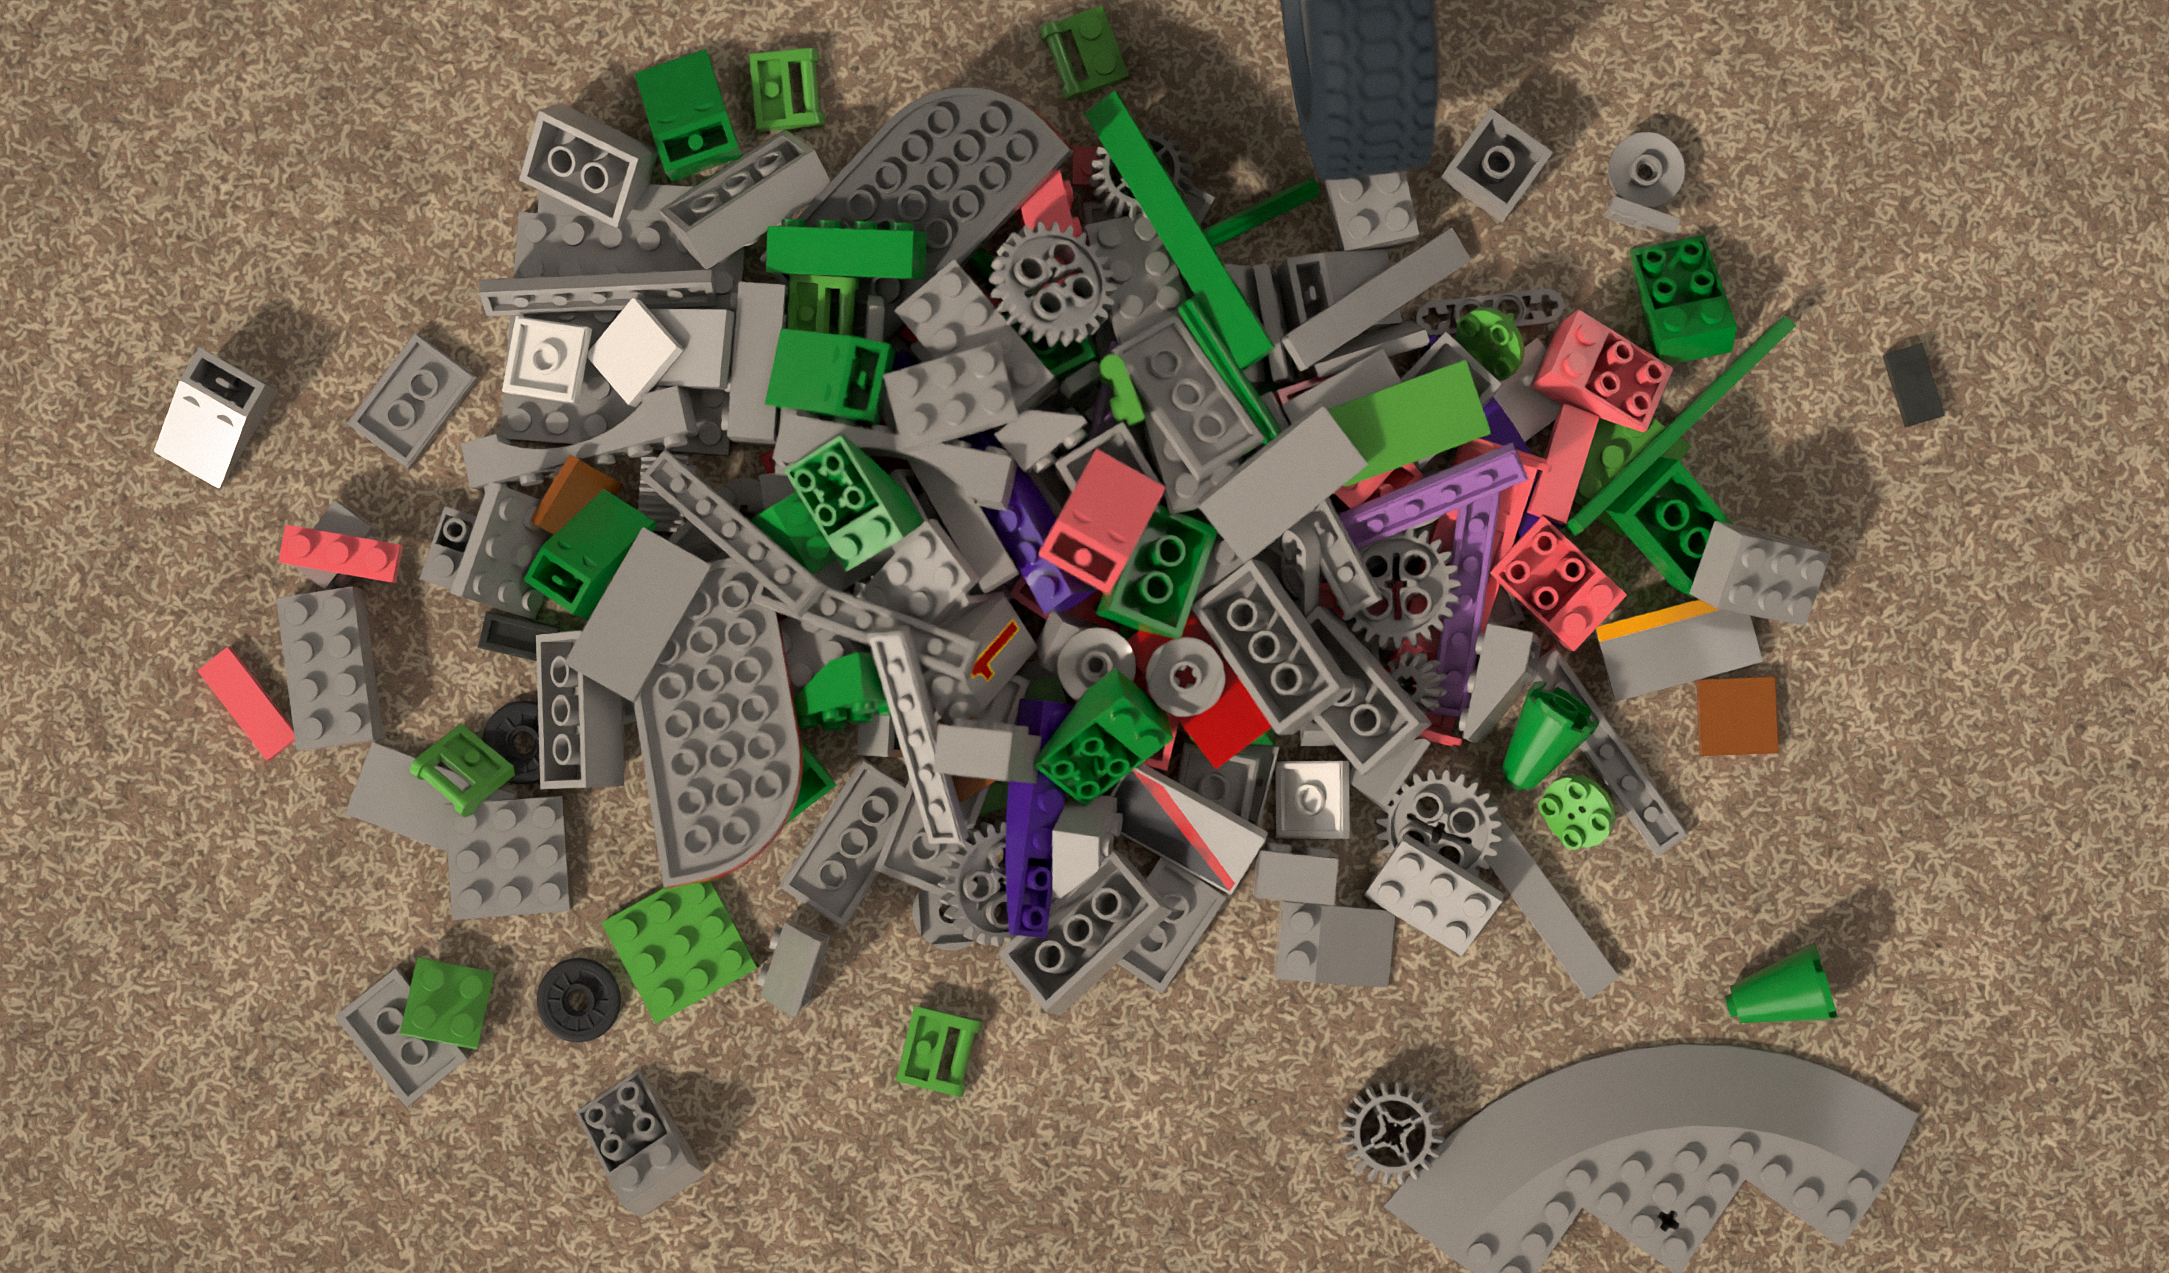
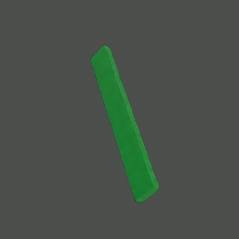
M1114 90L1087 110L1084 115L1241 370H1246L1275 350L1276 347L1121 95Z
M1783 316L1774 323L1565 524L1564 528L1573 537L1582 532L1796 325L1787 316Z

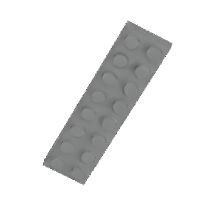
M1143 213L1136 214L1135 222H1130L1128 220L1129 216L1085 225L1083 233L1087 234V246L1089 247L1097 243L1099 247L1094 253L1097 258L1102 256L1108 257L1102 269L1114 271V275L1106 283L1116 286L1113 294L1108 296L1114 301V305L1108 310V314L1118 345L1123 344L1174 313L1179 315L1193 335L1178 311V308L1187 301L1176 263L1149 219L1143 217ZM1137 395L1145 416L1142 424L1161 485L1166 487L1164 495L1170 515L1199 508L1195 502L1239 468L1238 459L1233 460L1197 482Z

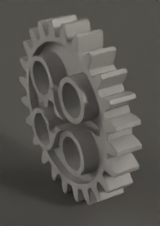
M1040 221L1035 225L1033 231L1025 225L1018 234L1013 232L1007 239V244L1003 243L997 251L999 256L991 264V267L997 271H994L989 281L999 286L994 289L991 296L1003 299L997 311L1004 312L1009 310L1011 316L1006 323L1010 325L1018 321L1021 324L1019 329L1020 336L1029 329L1033 332L1034 343H1037L1042 336H1046L1049 347H1052L1058 338L1066 347L1072 342L1073 337L1080 343L1086 338L1087 333L1093 335L1100 327L1099 324L1102 325L1109 315L1106 311L1114 305V301L1108 296L1113 294L1116 286L1106 282L1114 275V271L1102 269L1108 257L1102 256L1097 258L1094 253L1099 245L1096 243L1087 247L1084 244L1087 237L1086 233L1081 234L1076 239L1073 237V226L1069 225L1064 233L1059 231L1058 223L1054 221L1048 228V231H1046L1045 226ZM1054 255L1061 257L1065 265L1057 262ZM1021 269L1029 271L1033 279L1027 278ZM1076 270L1081 272L1080 274L1067 277L1061 285L1057 283L1071 272ZM1045 283L1049 285L1048 287L1039 291ZM1073 289L1080 291L1084 299L1077 297ZM1036 291H1039L1037 295H1034V296H1032V297H1030V298H1027V297L1024 295V294H1029V293H1032V292L1034 293V292H1036ZM1040 303L1048 305L1052 313L1044 311Z
M1414 528L1407 529L1405 535L1399 532L1357 549L1367 569L1375 561H1383L1388 565L1384 575L1377 578L1372 577L1383 599L1389 603L1387 611L1380 616H1374L1368 612V606L1348 618L1345 614L1342 617L1345 623L1357 621L1352 629L1355 635L1360 634L1364 630L1367 631L1365 635L1366 643L1370 644L1376 637H1380V647L1385 650L1389 641L1394 640L1397 650L1401 651L1404 640L1409 639L1415 649L1418 646L1417 637L1420 635L1427 641H1432L1429 631L1432 627L1441 632L1445 630L1440 621L1441 617L1447 619L1454 618L1453 613L1447 606L1459 604V598L1451 594L1450 591L1460 589L1461 583L1457 580H1451L1450 577L1456 575L1459 571L1457 566H1445L1452 559V554L1450 551L1438 554L1441 550L1442 542L1438 539L1429 545L1430 535L1428 531L1425 530L1416 538ZM1395 554L1400 555L1399 576L1403 586H1406L1400 589L1402 610L1400 621L1394 619L1395 596L1392 590L1388 588L1395 585L1393 556ZM1420 559L1427 563L1426 569L1421 575L1411 576L1406 572L1407 565L1412 560ZM1416 597H1422L1428 601L1425 611L1417 615L1408 612L1407 605L1409 601ZM1337 601L1336 605L1338 609H1342L1339 602Z
M1431 765L1427 777H1423L1421 772L1415 769L1413 772V782L1411 783L1406 778L1400 786L1402 791L1398 790L1392 798L1393 801H1390L1386 807L1380 806L1383 811L1388 813L1378 815L1376 823L1385 826V828L1378 830L1377 839L1388 840L1382 845L1380 851L1382 854L1392 853L1406 832L1418 831L1424 837L1422 844L1441 856L1440 849L1442 847L1450 845L1457 848L1460 856L1448 860L1479 878L1477 865L1489 869L1491 862L1486 855L1497 856L1499 849L1491 842H1499L1502 839V833L1493 829L1502 825V817L1491 816V814L1498 810V803L1485 802L1489 798L1491 791L1490 789H1485L1478 792L1476 790L1479 783L1477 777L1469 783L1464 782L1465 770H1461L1455 778L1451 777L1450 766L1445 767L1442 775H1437L1434 766ZM1430 796L1437 800L1439 807L1435 810H1425L1420 806L1418 800L1422 797ZM1466 811L1473 815L1475 821L1470 825H1461L1454 816L1458 812ZM1407 814H1415L1418 819H1410L1407 817ZM1438 822L1445 824V829L1440 834L1433 831ZM1461 837H1470L1472 841L1467 843Z
M995 820L994 826L982 822L980 833L969 828L967 830L969 841L956 843L960 849L958 853L947 851L946 855L953 862L951 866L940 867L941 871L948 874V880L938 882V886L948 891L947 894L939 898V902L951 905L944 915L950 919H956L952 926L954 929L961 932L964 931L963 936L973 941L976 939L977 943L988 946L991 942L992 945L1002 947L1004 940L1010 943L1017 935L1009 934L1006 895V822ZM1000 849H1003V858L997 864L996 855ZM977 876V887L973 892H971L970 884L972 880ZM1001 903V912L998 917L994 918V910Z

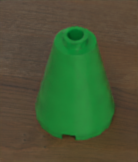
M1542 681L1534 682L1527 692L1501 767V771L1505 775L1504 781L1519 791L1534 789L1588 739L1599 725L1598 718L1591 721L1589 717L1593 711L1581 700L1560 687H1556L1554 692L1543 689L1547 683Z
M1815 943L1809 944L1730 985L1731 994L1724 995L1730 1017L1738 1016L1740 1023L1825 1021L1838 1018Z

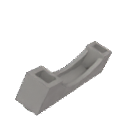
M673 386L641 395V405L624 421L597 437L575 445L551 449L520 448L512 446L511 440L498 434L461 443L470 488L486 493L489 481L505 487L519 482L521 486L544 482L543 476L559 473L570 454L587 464L592 463L593 467H603L615 463V457L628 454L630 458L648 455L652 453L651 447L663 444L665 448L683 446L688 443L687 438L699 435L689 390L680 386Z
M797 410L796 415L783 413L773 454V459L781 467H790L836 437L844 434L867 456L903 459L940 472L964 489L963 497L969 504L1003 511L1008 510L1017 464L1012 457L1008 456L1009 452L1004 449L986 447L984 452L970 449L971 445L969 443L952 439L948 440L947 444L938 443L905 453L900 436L894 434V429L886 426L872 425L870 430L859 428L855 421L835 417L833 422L819 420L820 416L809 411Z

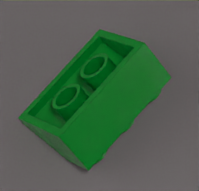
M1157 504L1110 593H1103L1096 614L1132 629L1180 639L1218 532L1217 529L1181 513L1170 515L1169 508Z

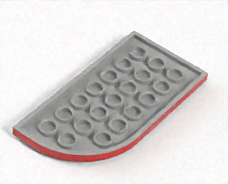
M732 557L708 562L712 565V569L634 702L663 885L666 889L720 878L754 860L782 831L795 806L801 786L803 773L802 744L779 612L755 604L751 600L759 581Z

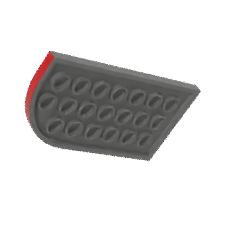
M948 88L922 96L909 103L887 121L801 213L797 219L805 220V227L817 228V220L841 221L842 229H853L854 221L877 222V230H890V223L914 224L913 231L927 232L925 279L834 276L860 278L859 290L855 289L853 337L865 339L868 295L881 296L885 307L883 343L889 344L906 327L904 321L894 310L952 260H955L962 268L1075 151L1037 111L1014 97L983 88ZM767 251L759 258L765 266ZM772 273L789 290L790 274ZM831 288L829 334L838 335L839 288Z

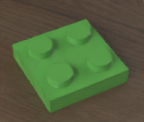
M417 957L399 1035L477 1050L494 972Z

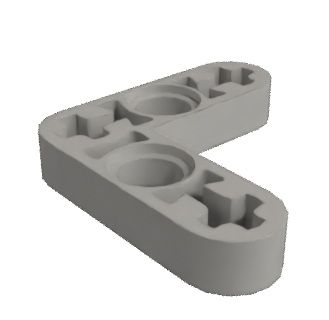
M1298 521L1270 543L1267 548L1281 556V584L1304 618H1306L1319 605L1320 542L1311 528ZM1297 572H1298L1299 575L1301 576L1303 583H1302L1301 580L1299 579V576H1298Z

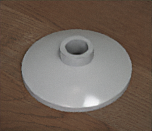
M1640 132L1625 138L1614 149L1609 160L1608 176L1613 190L1620 198L1648 208H1654L1667 203L1677 194L1683 184L1685 164L1680 150L1671 140L1657 133ZM1642 166L1647 167L1650 170V178H1640L1637 173L1638 168Z
M1100 627L1087 628L1070 637L1060 651L1057 664L1058 676L1063 688L1077 701H1079L1087 689L1114 668L1121 671L1132 682L1136 670L1135 656L1128 642L1118 633ZM1092 658H1099L1102 661V666L1098 671H1090L1088 669V663Z

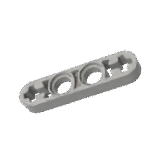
M1552 289L1432 301L1425 303L1419 308L1414 322L1426 329L1428 337L1434 334L1438 338L1445 332L1450 336H1456L1457 322L1460 319L1459 313L1464 306L1469 305L1476 308H1492L1497 310L1501 302L1510 301L1518 309V316L1514 320L1517 328L1543 326L1553 323L1561 316L1564 303L1558 292ZM1542 297H1547L1548 303L1555 304V309L1549 312V317H1544L1543 311L1537 310L1529 313L1531 320H1525L1526 306L1523 301L1524 298L1529 299L1528 306L1538 305L1542 301ZM1447 307H1453L1452 321L1455 328H1449L1450 321L1439 322L1436 325V330H1431L1430 325L1427 323L1423 324L1422 318L1428 315V310H1434L1435 316L1439 317L1447 316L1449 314Z

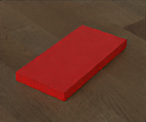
M1191 608L1181 638L1201 640L1216 651L1223 661L1226 676L1225 686L1218 701L1203 713L1186 717L1175 716L1213 767L1217 769L1272 728V726ZM1140 630L1127 640L1134 653L1136 665L1145 677L1148 663L1155 651L1169 641L1176 640V638ZM1187 665L1184 671L1177 669L1175 672V677L1180 679L1179 686L1183 689L1188 684L1195 685L1197 677L1192 675L1194 668Z

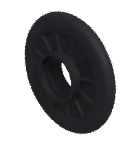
M533 701L509 703L491 716L485 726L482 741L514 766L515 775L508 782L521 785L540 782L538 703ZM523 731L529 732L534 738V747L526 754L518 752L514 746L515 737Z
M572 958L556 964L543 977L537 992V1009L543 1024L552 1034L569 1042H588L605 1034L615 1023L621 1007V993L613 974L602 964L587 958ZM575 989H581L588 994L589 1005L583 1011H576L569 1004V995Z

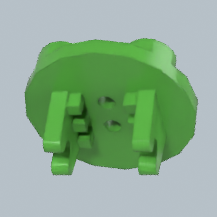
M1477 308L1458 320L1456 341L1498 381L1506 380L1518 371L1523 364L1525 349L1522 336L1514 324V313L1505 315L1500 310Z
M1566 775L1557 778L1545 790L1544 796L1538 804L1539 812L1544 817L1549 829L1570 850L1599 845L1612 833L1616 821L1614 805L1608 793L1597 782L1585 776Z

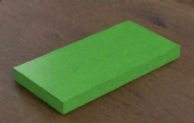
M1466 360L1326 409L1368 464L1343 485L1344 487L1491 434Z

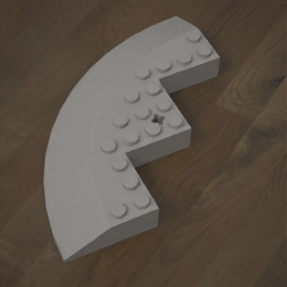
M1694 1043L1630 1048L1575 1062L1555 1072L1534 1078L1533 1081L1492 1101L1475 1116L1459 1125L1457 1129L1445 1138L1444 1143H1438L1434 1148L1441 1153L1440 1157L1434 1158L1429 1154L1425 1157L1431 1164L1432 1169L1427 1171L1421 1164L1417 1165L1415 1169L1418 1171L1420 1179L1414 1180L1409 1173L1405 1178V1184L1398 1186L1383 1207L1471 1273H1537L1582 1207L1671 1271L1681 1273L1746 1180L1826 1238L1842 1247L1885 1186L1919 1114L1877 1088L1830 1067L1780 1052L1730 1044L1711 1045ZM1662 1211L1666 1214L1670 1213L1671 1218L1668 1223L1662 1224V1221L1658 1218Z

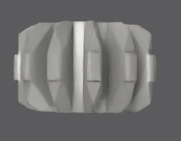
M1404 652L1400 655V660L1396 658L1388 662L1391 670L1388 673L1423 714L1426 715L1427 709L1434 710L1440 706L1437 697L1445 696L1447 693L1443 687L1439 686V682L1444 681L1447 675L1435 672L1440 662L1437 660L1428 662L1427 653L1419 652L1414 656L1411 652ZM1413 677L1417 683L1416 685H1413V687L1417 688L1416 691H1414L1411 687V684L1415 683L1414 681H1411V678Z

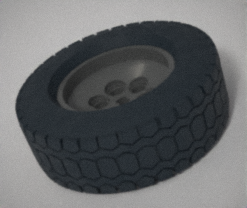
M1280 0L1288 65L1298 119L1305 143L1310 151L1315 170L1320 179L1344 180L1404 172L1425 167L1432 155L1438 105V44L1434 0Z

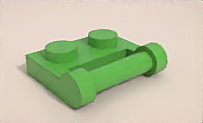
M1102 5L1061 21L1047 23L1039 28L1043 41H1047L1064 87L1061 91L1066 101L1129 79V74ZM1071 32L1088 79L1083 81L1077 80L1061 37L1064 34Z
M802 48L749 54L755 121L758 132L795 128H818L826 125L825 114L820 112L816 63L819 62L818 49ZM789 65H801L805 113L794 114Z
M790 274L787 329L829 334L831 288H839L838 335L853 336L855 289L859 290L860 278Z
M1108 355L1101 361L1100 371L1102 376L1099 381L1104 385H1108L1112 392L1113 398L1110 399L1109 406L1117 424L1123 422L1126 428L1130 429L1140 425L1144 421L1145 416L1124 362L1117 355Z
M459 724L412 762L409 770L417 779H425L455 804L454 809L463 817L472 815L478 808L479 803L515 775L513 765L463 724ZM442 761L472 787L466 792L462 791L438 771L435 766Z
M914 1005L896 1081L963 1097L966 1088L963 1080L975 1033H979L982 1021ZM953 1027L960 1029L949 1077L946 1080L937 1078L948 1029Z

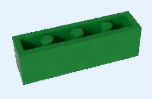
M781 219V226H767L766 273L925 279L927 232L913 231L914 224L890 223V230H877V222L854 221L853 229H842L841 221L817 220V228L805 227V220Z

